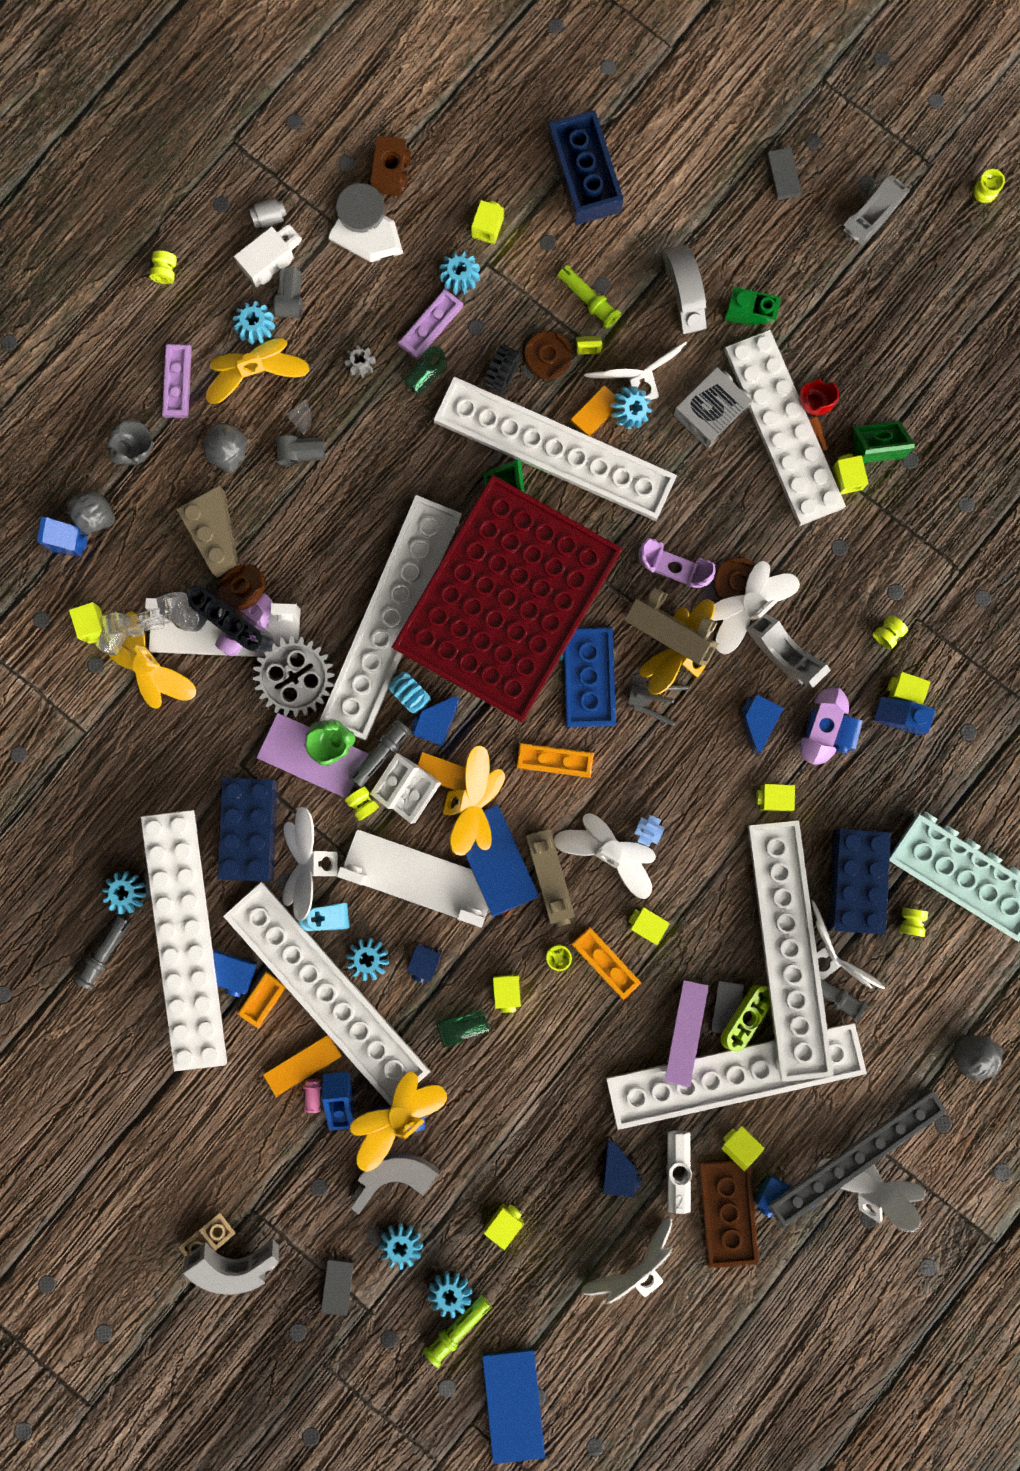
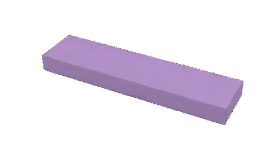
M683 981L664 1080L666 1083L690 1088L708 985Z

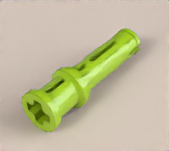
M569 265L564 266L565 271L561 269L557 277L588 306L591 315L595 314L604 323L603 326L606 329L610 328L619 319L621 312L615 310L607 303V298L604 295H597Z
M480 1295L448 1330L444 1329L441 1331L434 1343L429 1348L425 1347L423 1349L424 1355L435 1367L439 1368L442 1365L441 1361L451 1350L455 1351L461 1338L492 1308L487 1299Z

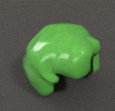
M329 719L328 721L323 720L311 725L306 733L304 746L312 760L322 766H330L340 758L347 756L349 748L353 746L356 738L354 733L349 731L340 721Z

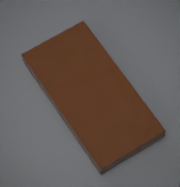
M732 1159L698 1162L708 1269L760 1265L751 1165L743 1171Z

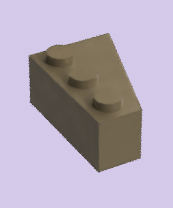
M220 485L177 509L209 569L217 579L223 577L230 569L239 565L226 501L227 497Z

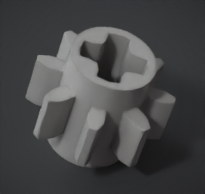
M357 345L354 351H347L350 360H346L345 365L346 367H352L350 369L352 376L357 373L364 378V374L368 372L373 373V368L370 364L376 363V360L373 356L369 357L371 353L370 348L363 350Z

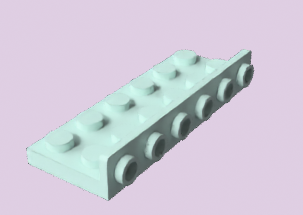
M916 811L913 815L915 817L891 852L889 861L1019 942L1020 870L1012 865L1006 868L1000 864L1002 859L990 851L987 855L979 851L981 847L979 844L969 838L963 841L957 837L959 832L948 825L942 828L936 824L938 819L924 811L921 815Z

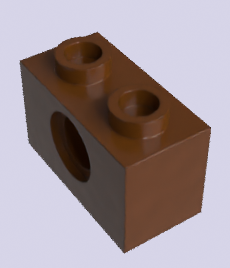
M377 136L371 185L380 194L401 196L402 188L407 187L408 172H405V165L410 164L411 149H407L406 139ZM390 164L397 165L395 168L392 169L387 168V166Z

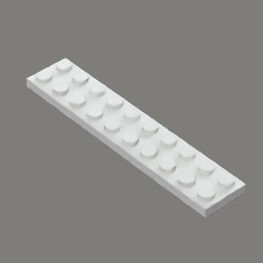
M456 377L453 378L434 418V423L514 459L521 460L523 463L654 521H657L677 475Z
M415 496L319 721L338 720L349 731H352L356 737L367 740L389 688L388 685L391 683L402 657V654L392 649L391 646L444 558L462 516L461 513L420 496Z
M194 810L142 816V830L174 1071L225 1066L227 1064L195 813Z
M799 820L749 825L748 833L780 1081L834 1077Z
M263 882L257 885L223 916L390 1106L392 1105L396 1086L406 1073H416L418 1083L430 1073L429 1068L309 933L300 927L299 922Z
M852 1022L827 1028L834 1077L781 1082L775 1040L745 1046L739 1052L727 1050L696 1057L690 1088L664 1082L667 1064L606 1077L617 1129H624L867 1074L855 1023Z

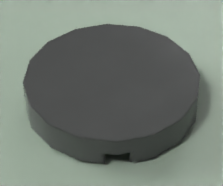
M357 183L350 185L337 198L336 209L338 217L343 226L352 232L365 233L373 227L375 229L384 218L385 206L382 195L369 184Z

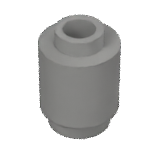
M276 197L256 203L254 207L249 208L255 228L262 227L263 229L284 222L283 216L287 215L282 201L277 202Z

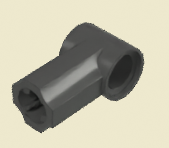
M292 267L280 269L279 292L275 296L274 305L276 317L301 318L302 298L300 293L302 273L300 270Z
M284 435L276 438L277 463L279 465L290 466L298 464L299 461L325 460L326 454L323 437L297 438L296 436Z

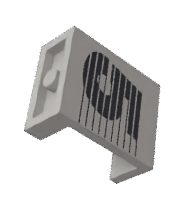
M717 367L676 407L673 416L704 446L709 448L728 425L743 411L746 412L749 409L752 400L745 389L738 388L733 383L732 377L727 372L721 371Z

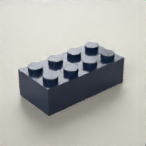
M596 110L550 122L548 139L575 225L621 213L624 199Z
M223 778L218 880H274L278 781L273 779Z
M848 829L833 830L828 930L886 935L891 833Z

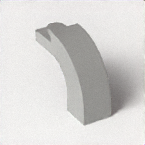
M893 175L887 177L862 209L849 217L843 225L845 226L844 231L863 245L889 218L909 193L910 189Z
M686 244L664 249L665 272L671 279L675 290L681 332L687 334L707 329L704 309L707 307L699 268L691 249Z
M766 613L746 629L759 648L784 673L801 685L805 683L813 688L831 671L826 663L799 647L787 634L779 620Z
M405 1153L387 1155L375 1169L361 1173L358 1181L365 1187L363 1188L359 1185L352 1195L351 1199L354 1202L351 1209L360 1214L375 1191L389 1182L405 1183L421 1195H424L437 1177L439 1168L416 1155Z
M272 1239L247 1257L230 1259L216 1253L205 1242L185 1256L183 1274L195 1285L206 1291L226 1295L245 1293L265 1284V1272L272 1270L279 1263V1245Z

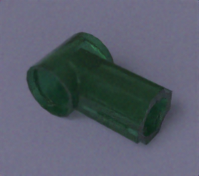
M429 347L425 351L422 360L403 380L415 394L420 396L431 382L446 370L447 361L444 351L439 347ZM433 357L442 359L437 365L429 363Z
M484 1010L436 1022L443 1048L465 1041L464 1039L490 1031Z

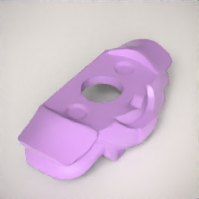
M263 593L253 606L241 610V612L266 629L270 623L268 617L271 614V603L273 602L267 594ZM221 631L215 643V646L228 656L237 655L243 648V646L223 631Z

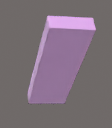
M444 289L398 342L399 346L418 360L464 307L463 303Z
M166 344L162 407L164 418H188L192 352L190 345Z

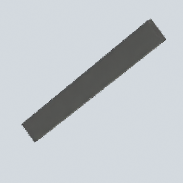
M928 1090L768 1203V1208L780 1227L785 1228L947 1113V1110L935 1092Z

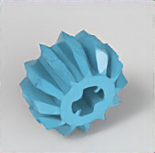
M454 251L452 253L453 258L445 256V264L440 265V272L442 273L440 281L445 282L446 290L453 288L455 295L459 290H462L466 295L467 287L474 290L476 287L475 282L480 280V274H478L480 266L474 264L475 258L473 256L467 258L465 251L461 256H457V253Z
M255 301L252 307H250L245 302L244 310L237 308L238 316L233 317V322L236 324L234 330L237 334H240L239 337L242 341L248 339L249 343L253 345L256 339L263 343V336L271 338L269 330L275 329V325L272 322L274 316L271 312H268V307L265 304L260 307L259 303Z
M635 386L630 387V389L625 387L621 389V394L616 393L613 395L616 403L610 404L612 408H615L611 416L618 417L617 425L624 424L625 429H631L633 426L634 428L641 427V421L647 422L649 420L646 413H651L653 410L647 408V404L652 400L645 398L646 392L644 390L638 391V388ZM630 405L633 406L632 410H629Z
M403 671L396 675L388 685L391 693L411 713L417 714L420 710L422 711L430 701L428 693L407 672Z
M125 871L123 876L117 872L114 873V880H106L110 888L102 889L103 893H108V897H105L103 902H111L109 906L110 911L117 909L118 914H124L126 910L129 913L135 912L134 905L137 907L143 905L138 898L146 897L147 894L144 892L140 893V889L146 886L145 883L137 884L140 876L134 875L131 877V873ZM121 889L128 891V896L120 894Z
M373 938L368 939L367 946L363 939H359L360 949L354 944L350 946V949L356 954L346 955L347 959L354 960L353 963L347 965V968H357L353 973L354 977L363 972L362 981L367 980L368 973H370L373 980H376L377 974L375 970L380 974H384L386 971L380 964H389V960L381 959V956L389 953L388 950L379 952L383 943L380 941L373 947ZM364 953H367L368 956L373 955L372 966L362 962V958L365 957Z
M402 1222L399 1223L398 1230L393 1225H390L388 1228L389 1234L383 1233L381 1238L384 1242L379 1244V1249L385 1251L381 1256L382 1260L391 1258L389 1267H393L394 1263L398 1262L399 1270L403 1269L404 1262L409 1267H412L414 1264L413 1258L420 1259L421 1254L418 1250L423 1248V1243L417 1241L421 1234L419 1232L411 1234L413 1230L412 1225H409L407 1230H403L404 1224ZM398 1241L401 1245L404 1243L406 1244L405 1250H403L401 1247L396 1248Z
M448 1270L445 1271V1279L440 1275H436V1283H431L429 1286V1290L433 1293L428 1295V1300L434 1302L432 1305L433 1311L441 1308L440 1316L442 1317L446 1315V1311H450L451 1318H455L456 1310L463 1314L465 1312L464 1305H470L471 1299L468 1296L472 1294V1288L465 1287L468 1284L467 1278L459 1281V1272L454 1274V1278L450 1277ZM448 1290L454 1291V1296L452 1295V1298L446 1297V1293L448 1294Z

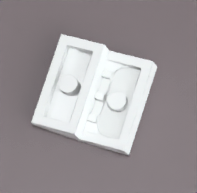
M396 753L370 795L386 808L395 810L409 823H416L441 785V782L409 759Z

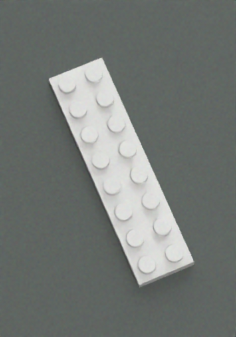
M771 330L725 347V354L739 387L745 389L752 400L749 407L750 413L798 526L844 509L846 505L807 414L799 404L798 393Z

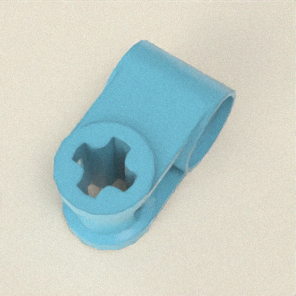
M347 903L311 908L304 920H298L299 925L305 931H329L350 928ZM311 917H316V922H311Z

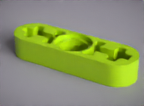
M754 985L750 988L721 1034V1043L724 1048L734 1052H739L745 1048L771 1007L767 986ZM760 992L762 993V997L764 998L763 1001H760V997L758 996ZM750 1011L752 1020L748 1025H745L743 1015L745 1012ZM732 1035H735V1039L737 1040L735 1044L731 1039Z

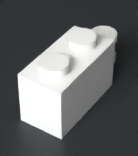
M291 225L285 226L279 232H276L271 227L234 257L239 268L257 288L259 285L269 282L273 274L278 270L290 265L291 260L294 259L291 250L299 245L302 238Z

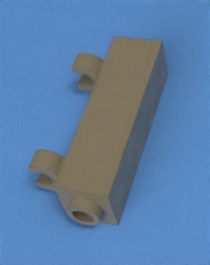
M655 588L651 592L648 602L636 599L635 602L629 605L626 611L627 617L624 621L696 664L707 665L718 646L717 642L708 638L714 631L717 622L704 617L698 631L659 609L668 594Z
M551 829L526 835L550 924L556 923V927L570 924V918H574L575 915Z

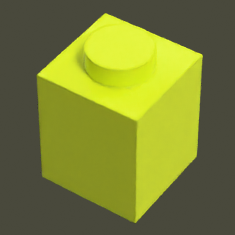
M481 200L471 226L472 237L495 245L504 220V208L496 202Z
M847 454L839 457V460H837L832 468L840 494L863 490L869 483L862 455L853 457V454Z
M92 602L69 610L78 639L87 643H95L102 640V636L108 635L100 607Z
M901 672L895 675V677H891L887 690L890 691L888 698L912 701L923 705L930 681Z
M761 785L760 790L756 792V804L760 805V810L794 811L795 785Z
M641 907L640 911L635 909L628 920L631 923L630 930L655 945H658L670 925L669 922L644 907Z
M519 975L493 976L495 1009L501 1008V1013L516 1012V1007H521Z
M742 1126L737 1131L732 1128L723 1138L726 1143L722 1150L743 1171L765 1149Z
M502 1203L485 1226L484 1235L505 1250L523 1226L522 1213L510 1204L507 1207Z

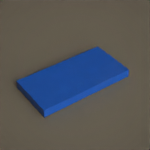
M613 627L578 628L564 651L566 728L616 726Z
M499 805L483 811L491 830L492 841L490 848L482 850L474 841L471 849L465 854L492 918L539 897Z
M534 1348L483 1353L493 1464L544 1459L545 1450Z

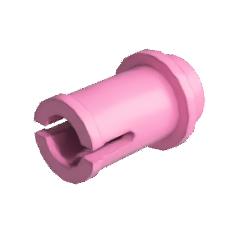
M307 1079L303 1085V1089H305L304 1112L318 1113L320 1112V1092L323 1089V1085L319 1079Z

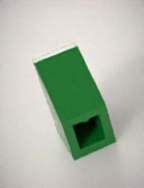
M733 287L724 321L746 326L776 322L781 297Z

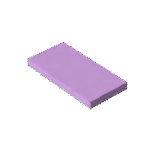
M277 713L257 759L344 798L350 796L355 783L349 777L359 768L369 754L352 746L349 748L347 756L340 758L330 766H322L312 760L304 746L306 733L310 727Z

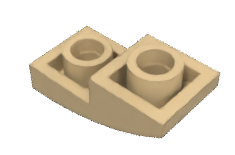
M219 1213L178 1248L184 1256H187L206 1242L216 1251L236 1232L222 1214Z

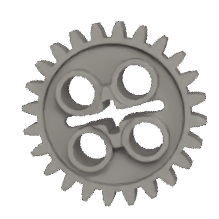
M290 636L289 643H286L282 637L280 638L279 646L273 642L272 651L269 650L264 653L266 655L265 658L257 657V660L262 665L254 666L253 668L255 671L260 672V675L253 677V680L260 681L255 690H263L259 699L267 697L269 700L266 707L272 704L276 705L275 713L282 708L284 709V716H287L290 710H293L295 717L298 716L299 710H302L307 715L308 707H311L314 711L317 710L316 702L324 705L325 701L322 695L330 696L331 693L326 687L334 686V683L328 681V678L335 676V673L328 672L327 669L332 667L333 663H325L324 660L329 656L328 653L320 655L319 652L322 646L316 649L312 648L313 640L306 645L304 644V637H301L298 643L295 642L293 636ZM293 653H301L304 656L305 660L302 665L296 666L292 663L291 655ZM308 664H313L311 669L300 674L298 677L299 682L291 680L281 688H275V685L290 676L289 671L292 670L293 673H296ZM271 667H280L283 670V677L280 679L273 678L270 675ZM307 674L317 676L318 684L316 686H308L305 683L304 678ZM287 687L294 688L297 691V697L293 700L287 699L284 696V689Z

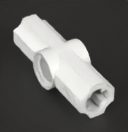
M668 1131L666 1166L668 1177V1212L685 1214L691 1212L690 1132ZM677 1166L685 1168V1173L681 1177H674L672 1175L674 1168Z

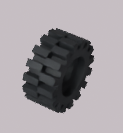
M501 344L487 370L484 385L503 394L513 378L521 353Z

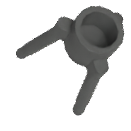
M632 685L629 705H634L635 711L643 712L664 723L675 726L676 723L643 707V705L649 706L650 700L674 703L675 700L673 698L652 695L648 689L649 685ZM671 685L667 690H688L689 686Z

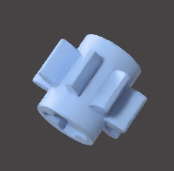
M649 815L647 819L641 817L634 832L635 835L639 836L637 842L646 846H650L651 842L658 844L665 828L659 825L661 819L653 815Z

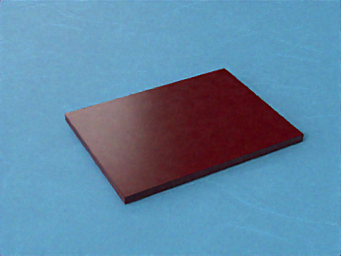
M492 474L391 648L523 724L623 548Z

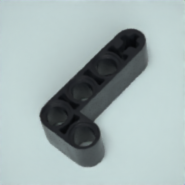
M201 586L191 587L174 611L173 623L179 629L197 632L209 620L247 650L265 653L272 648L273 637L267 630L211 589ZM204 595L203 602L201 603L200 598ZM222 607V614L219 617L218 612ZM190 615V622L187 623V618ZM241 622L240 630L237 631V624Z

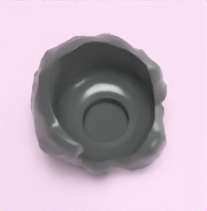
M133 419L116 422L107 440V447L110 449V460L117 465H139L145 461L153 448L152 435L147 427L140 421Z
M218 423L210 428L203 437V450L207 461L216 465L225 473L236 471L239 462L245 459L247 436L238 428L229 424Z
M95 491L75 494L66 504L71 519L85 534L100 531L102 528H109L115 522V515L109 503L102 495Z
M965 1035L960 1040H957L954 1059L960 1072L968 1079L983 1081L987 1078L995 1077L1001 1068L1003 1049L1001 1045L993 1042L991 1037Z

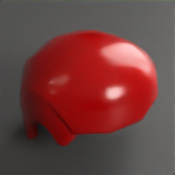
M821 379L806 383L799 392V404L807 413L815 416L825 415L830 412L839 399V390L834 382L825 384Z

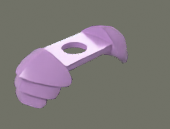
M648 538L639 548V560L650 572H656L695 588L707 586L714 579L715 564L710 560L697 558L695 563L663 551L664 544ZM670 562H677L682 570L679 573H673L668 569V564Z
M840 688L822 690L815 699V703L819 704V708L809 738L803 737L800 747L802 758L810 764L819 765L826 763L836 752V748L833 745L844 713H849V701ZM823 718H829L834 724L833 730L829 733L823 732L819 727V723Z

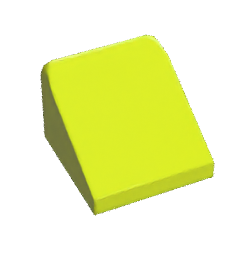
M600 336L576 337V352L578 355L601 353L602 340Z

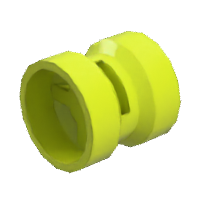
M997 169L985 171L973 189L974 197L981 203L993 201L1005 184L1004 175Z
M154 251L152 254L154 265L150 269V279L162 284L173 283L175 277L173 268L176 266L177 257L170 252Z
M888 615L884 620V625L878 627L872 635L879 644L891 650L897 644V639L903 637L908 632V628L899 618Z
M365 786L345 799L347 805L355 810L354 815L358 821L366 818L379 808L376 801L371 800L369 797V791Z
M902 908L901 915L906 919L900 925L899 933L925 937L926 929L923 927L922 921L927 920L928 912Z
M559 944L548 949L546 961L553 970L563 971L570 966L572 956L565 946Z

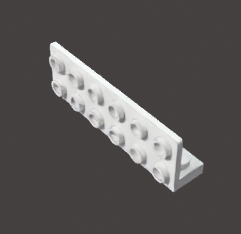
M146 598L145 608L151 612L150 652L228 656L215 646L222 630L209 620L197 632L179 629L173 623V614L179 604H176L171 599ZM271 603V614L268 617L270 623L265 630L272 635L273 642L278 646L282 637L286 643H289L290 636L294 637L295 642H299L301 610L297 604ZM222 607L218 612L219 617L222 614ZM190 615L187 618V623L190 622ZM241 622L237 624L238 628L241 627ZM244 647L235 655L266 657L264 653L250 651ZM293 653L291 655V658L298 657V653Z
M361 830L356 831L344 866L340 867L337 875L339 878L368 886L481 928L488 911L487 904L471 869Z

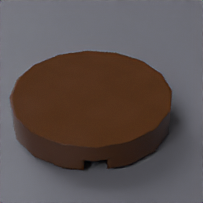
M541 331L533 335L527 342L524 352L525 364L529 371L537 378L544 380L557 379L570 368L572 347L568 339L562 334L555 331L554 333Z
M734 557L720 565L713 579L714 590L717 596L723 600L733 596L745 595L749 574L756 564L746 558Z
M240 564L230 569L223 576L220 582L222 584L221 590L218 589V594L240 611L253 606L261 598L265 590L266 580L263 573L254 565L244 566Z

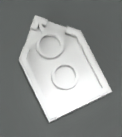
M385 215L379 226L375 229L373 227L365 233L350 231L338 219L329 235V240L369 262L378 261L380 258L391 255L403 254L395 222Z

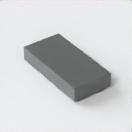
M792 148L769 151L767 153V161L776 200L800 196L801 187Z
M718 980L711 1032L722 1033L742 1002L743 984Z
M336 1258L328 1259L321 1313L347 1316L354 1261Z

